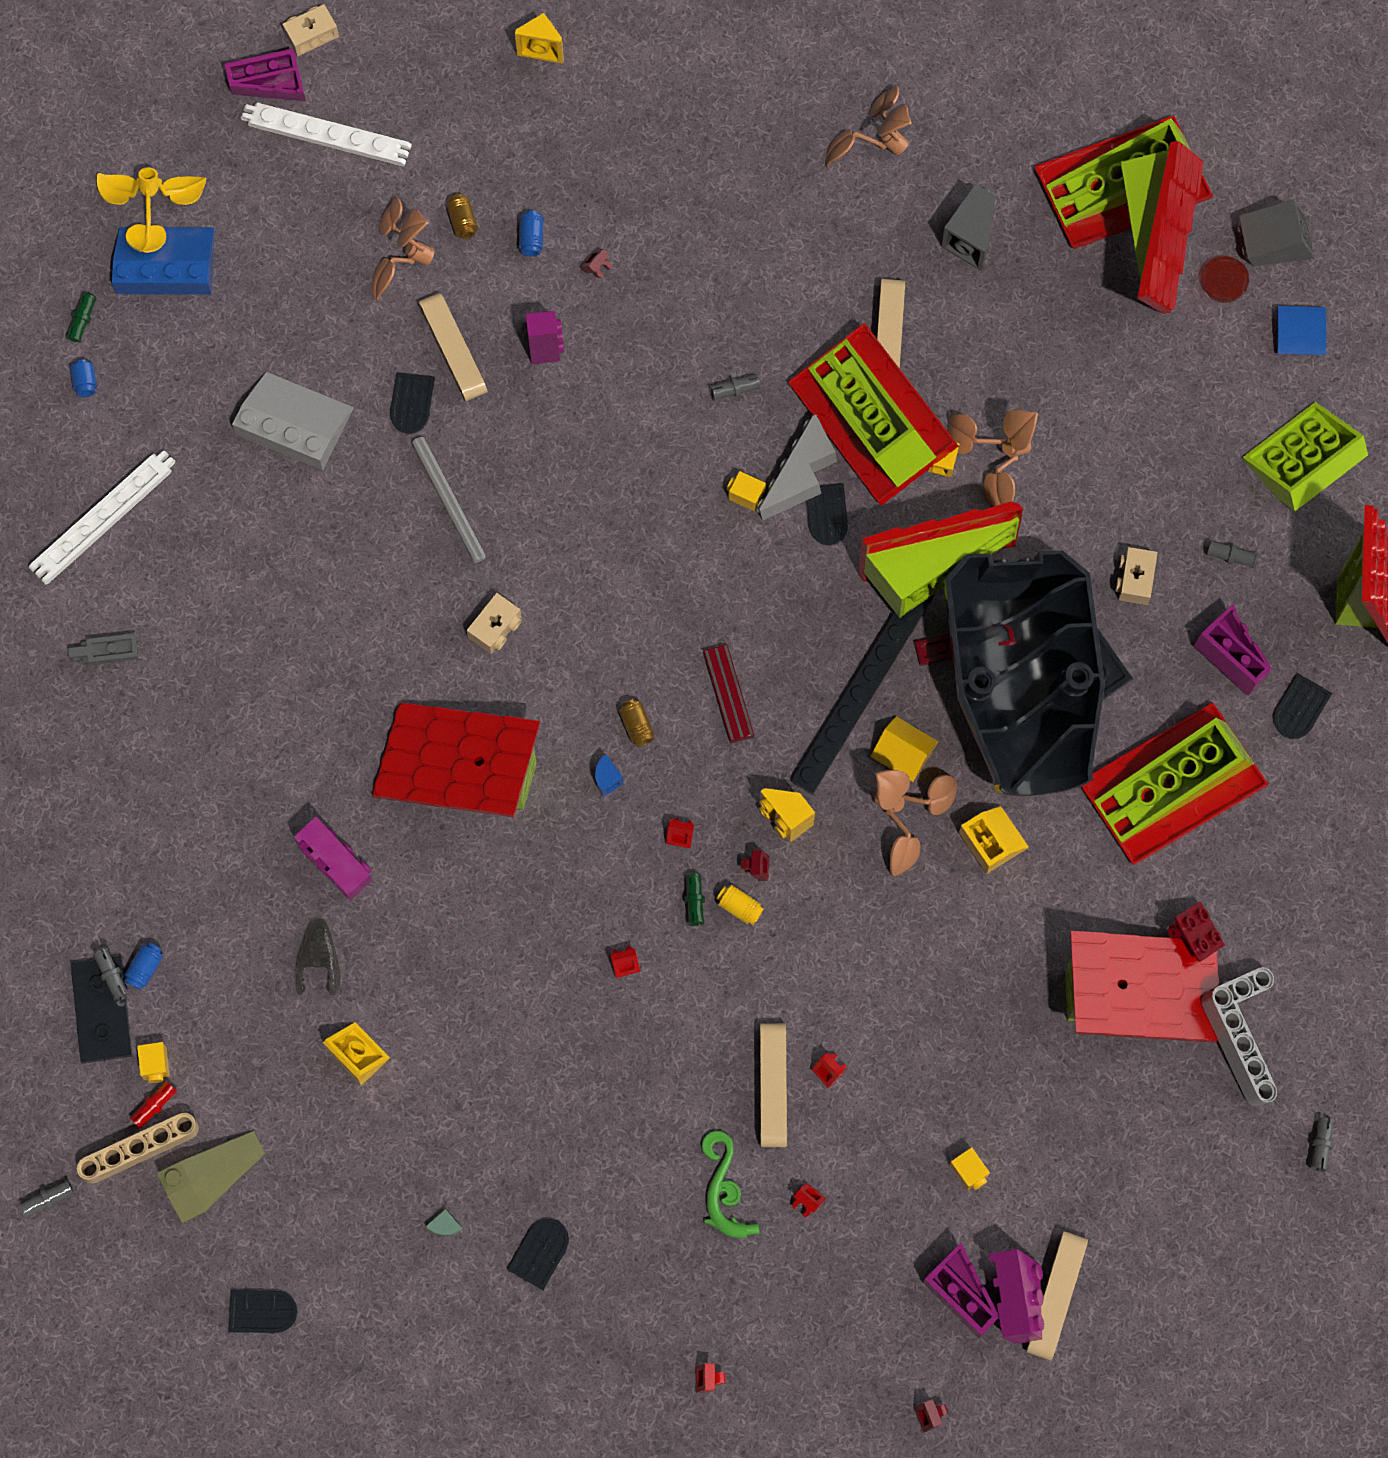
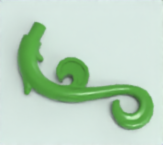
M723 1131L710 1132L702 1141L703 1153L709 1159L718 1161L720 1156L713 1152L712 1147L717 1142H723L726 1146V1154L709 1185L707 1209L710 1219H705L704 1222L715 1227L726 1236L733 1238H747V1235L760 1234L758 1223L745 1225V1223H739L734 1217L731 1222L724 1217L718 1203L720 1193L725 1192L727 1194V1197L722 1199V1203L731 1207L740 1201L741 1192L736 1183L723 1181L733 1156V1141L731 1137Z

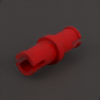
M165 1081L151 1097L147 1096L144 1099L146 1102L129 1118L142 1129L177 1094L176 1089Z

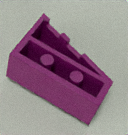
M294 48L225 63L232 95L306 101Z
M555 311L526 314L532 364L560 361V353H564L561 319H556Z
M1232 604L1201 633L1194 647L1249 696L1266 679L1272 668L1258 644L1254 643L1247 632L1249 629L1245 623L1242 624L1236 614L1237 609Z
M314 817L294 836L297 846L351 901L372 881L369 874L371 869L362 860L358 862L353 857L354 852L345 843L341 844L333 830L328 826L325 827L317 817Z
M960 1243L925 1278L923 1284L964 1325L980 1338L998 1320L999 1314L985 1287H983L973 1264H971L962 1243Z
M1018 1249L989 1254L990 1262H995L998 1278H994L993 1283L994 1287L999 1286L1002 1302L997 1304L1002 1337L1013 1344L1042 1340L1044 1319L1041 1313V1305H1043L1044 1298L1040 1283L1043 1277L1040 1264Z

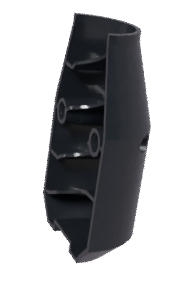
M1063 550L1039 551L1033 560L1023 558L1017 562H1008L1006 559H999L993 563L991 553L966 554L943 582L957 699L992 776L994 790L1004 795L1036 796L1064 792L1088 784L1093 780L1092 767L1105 690L1090 572ZM1012 628L1016 644L998 646V642L1010 640L1007 630Z

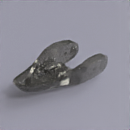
M322 919L312 922L302 946L294 975L295 988L298 995H303L306 989L303 985V970L309 967H323L329 970L330 983L327 991L330 995H336L341 981L340 967L329 927Z

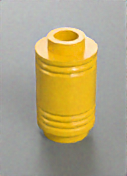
M733 885L729 888L724 886L717 897L720 901L719 907L747 925L749 923L754 925L764 910L761 907V903L755 901V899Z

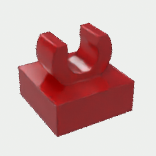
M678 817L670 820L666 844L691 849L695 824H692V820H688V823L678 821Z
M628 945L624 951L617 952L616 949H613V954H610L616 978L640 972L635 948L631 949Z
M826 1053L811 1069L827 1088L834 1085L845 1072L846 1065L840 1066L835 1061L837 1054L830 1055Z
M806 1183L793 1196L797 1200L794 1201L792 1207L795 1209L799 1204H803L806 1207L803 1217H807L812 1212L814 1213L826 1201V1198L810 1184Z
M705 1363L696 1366V1393L715 1391V1385L726 1383L725 1373L715 1372V1364Z

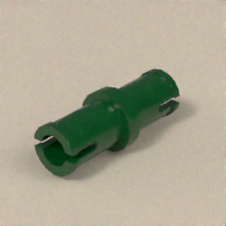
M82 293L77 310L71 316L73 321L66 335V338L70 341L81 343L86 325L90 324V314L97 300L93 295Z
M692 873L690 877L688 874L685 876L687 884L685 903L688 905V925L699 926V923L704 925L703 903H705V896L702 895V875Z

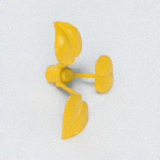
M147 167L139 171V178L136 180L126 175L98 173L97 188L100 196L106 202L115 205L127 203L129 197L134 198L138 190L146 196V225L137 224L130 227L126 232V241L133 249L149 253L159 250L166 242L165 229L159 225L151 226L150 196L155 195L160 188L163 195H170V200L175 204L189 205L195 203L201 197L206 184V177H174L166 180L162 185V179H158L157 171Z

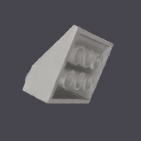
M266 372L243 402L232 426L237 436L324 470L354 408Z

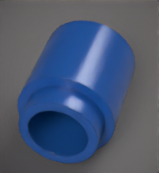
M88 360L75 361L74 365L70 367L73 391L76 392L78 397L94 395L97 388L94 365L88 362Z

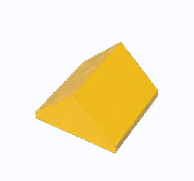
M544 13L516 29L517 56L563 64L562 37Z
M896 716L883 731L870 758L891 770L905 772L913 783L939 741Z
M356 1022L323 1042L326 1050L360 1085L365 1083L390 1058Z

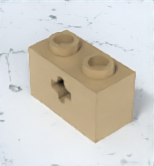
M325 4L319 7H312L306 13L298 17H291L283 23L285 35L292 48H294L297 57L339 37L337 26Z
M1128 547L1126 555H1121L1119 569L1123 570L1122 578L1118 577L1115 592H1120V601L1148 605L1151 598L1158 552ZM1133 573H1138V579H1134Z
M496 593L467 629L468 638L490 654L495 649L500 650L507 640V634L511 630L514 632L521 624L520 609ZM500 622V627L496 625L492 628V623L498 624Z

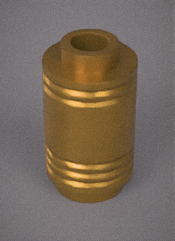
M464 194L453 195L448 199L447 209L455 234L462 239L472 238L478 231V226L470 200Z
M635 699L624 702L619 713L631 742L635 743L636 747L652 742L655 733L642 702H636Z

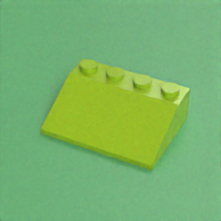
M1314 402L1247 453L1243 460L1281 502L1296 511L1367 457L1368 452L1364 435L1317 402Z

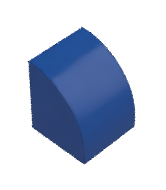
M605 754L599 760L595 771L597 789L602 797H605L624 784L622 775Z

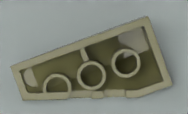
M252 1131L182 1160L158 1172L157 1175L181 1222L185 1223L207 1212L241 1176L265 1155V1152L255 1131Z

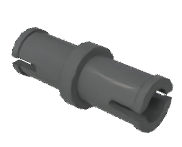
M754 374L740 379L734 377L729 382L711 385L710 391L715 401L731 395L737 397L743 392L760 389L761 386L758 375Z
M1212 540L1207 554L1208 556L1227 560L1232 565L1234 562L1252 567L1253 569H1255L1259 556L1258 553L1255 554L1238 549L1236 545L1231 547Z
M104 948L102 952L101 950L95 952L93 957L101 970L102 981H106L113 999L116 1001L120 999L119 997L127 996L129 992L119 975L121 973L119 967L116 968L108 948Z
M1318 1118L1316 1139L1312 1141L1314 1152L1311 1169L1314 1171L1316 1168H1318L1317 1171L1326 1172L1328 1170L1329 1151L1333 1149L1331 1138L1335 1121L1329 1119V1122H1327L1328 1118Z
M65 1180L48 1190H41L39 1195L19 1204L26 1218H29V1216L47 1207L48 1209L53 1208V1204L70 1195H74L68 1181Z

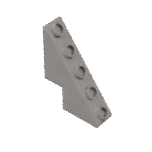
M814 415L811 420L808 419L805 422L803 434L800 439L794 441L790 457L784 459L780 466L779 476L777 479H773L769 485L768 495L759 502L757 512L761 514L762 520L821 494L820 485L814 472L836 463L837 458L836 452L817 415Z

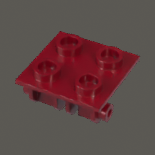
M1201 901L1174 917L1176 922L1171 924L1168 929L1171 937L1179 938L1184 935L1198 962L1203 961L1225 946L1221 934L1216 930L1208 911L1204 908Z

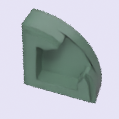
M446 1209L426 1226L432 1233L442 1236L455 1235L463 1230Z

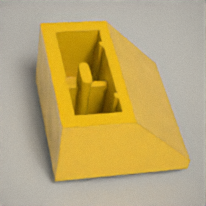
M767 788L760 791L759 802L761 807H759V810L767 820L771 818L776 824L774 829L782 839L786 837L789 842H792L814 825L815 812L800 793Z
M1001 806L980 813L962 824L959 834L986 874L1029 848Z

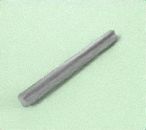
M424 437L414 439L412 441L413 447L473 562L479 563L483 561L485 553Z

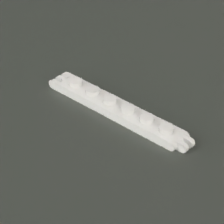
M255 103L254 106L246 104L243 110L248 113H242L240 117L242 120L248 121L250 127L403 167L406 163V160L403 158H407L409 154L406 150H410L412 146L407 141L261 103Z
M166 451L161 452L158 456L155 454L151 455L29 565V569L32 572L37 570L35 575L38 578L43 577L42 582L45 585L49 584L171 473L170 467L174 465L175 460L172 457L168 458L169 454Z

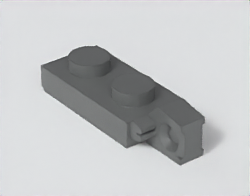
M136 633L86 639L85 642H81V647L68 648L70 661H83V665L139 659Z

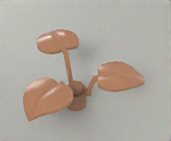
M897 85L882 93L870 108V115L872 117H877L881 114L884 120L877 129V135L881 136L882 142L858 132L852 133L848 129L839 134L830 144L825 158V164L828 168L832 162L850 150L855 138H861L878 145L883 150L887 147L896 156L900 155L907 148L909 141L897 130L912 124L908 107L905 104H900L893 108L886 116V110L893 107L898 99L899 87Z
M394 197L391 204L384 211L379 223V231L381 234L387 235L392 229L399 234L397 244L399 247L407 245L405 253L408 255V258L392 257L390 260L384 258L378 264L373 273L371 284L373 296L378 302L381 294L388 287L394 276V263L405 262L413 265L416 261L427 266L434 257V248L413 240L429 224L419 210L411 209L401 223V230L397 228L396 223L402 216V202L397 197Z
M1021 409L1008 411L1003 421V430L1008 438L1003 440L975 438L977 425L967 415H953L948 420V433L956 443H960L958 453H969L973 448V442L1003 444L1002 450L1004 454L1010 457L1009 460L996 469V474L989 473L985 477L984 494L992 507L1014 501V480L1008 473L1001 471L1012 462L1017 461L1018 456L1030 452L1031 439L1037 422V412Z
M886 770L875 773L877 779L875 803L882 809L887 810L886 815L891 816L905 833V836H899L896 839L891 850L890 872L892 876H897L911 868L920 854L919 839L911 837L910 831L894 812H899L903 809L905 800L925 805L929 804V813L932 815H940L946 812L952 805L957 793V782L953 777L949 775L938 776L929 786V799H919L904 795L910 785L909 776L905 772Z

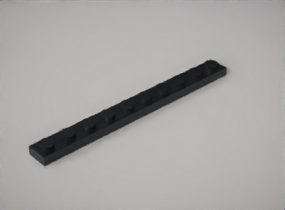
M936 593L900 618L894 613L792 779L793 784L812 795L815 793Z

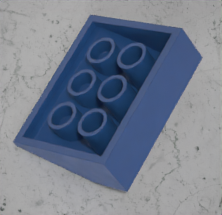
M119 227L112 270V285L116 294L211 295L214 228L163 227L166 231L165 244L157 251L145 253L133 249L127 243L126 232L130 227Z

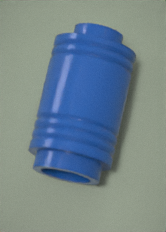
M529 210L520 216L519 250L524 256H538L543 249L544 217L537 211Z
M150 942L147 945L141 944V947H139L124 973L126 977L123 981L139 990H142L143 986L146 987L164 957L160 954L162 949Z

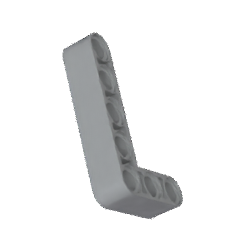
M1264 967L1253 970L1205 992L1201 999L1203 1009L1245 1099L1250 1105L1255 1107L1275 1100L1277 1088L1237 1003L1272 987L1274 976L1269 969ZM1256 977L1260 980V985L1256 982ZM1235 986L1239 988L1240 995L1236 992ZM1215 995L1219 998V1004L1215 1000ZM1226 1018L1230 1022V1027L1226 1024ZM1237 1042L1241 1045V1051L1237 1047ZM1248 1065L1252 1069V1074L1248 1071ZM1259 1089L1263 1092V1098L1259 1094Z

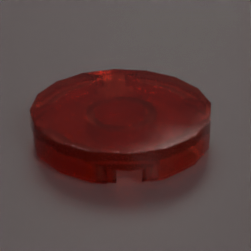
M1219 256L1212 259L1205 265L1201 275L1203 290L1205 289L1212 300L1220 303L1236 301V299L1245 294L1249 284V273L1245 265L1238 259L1230 256Z

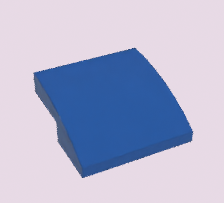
M1277 306L1276 354L1326 355V307Z

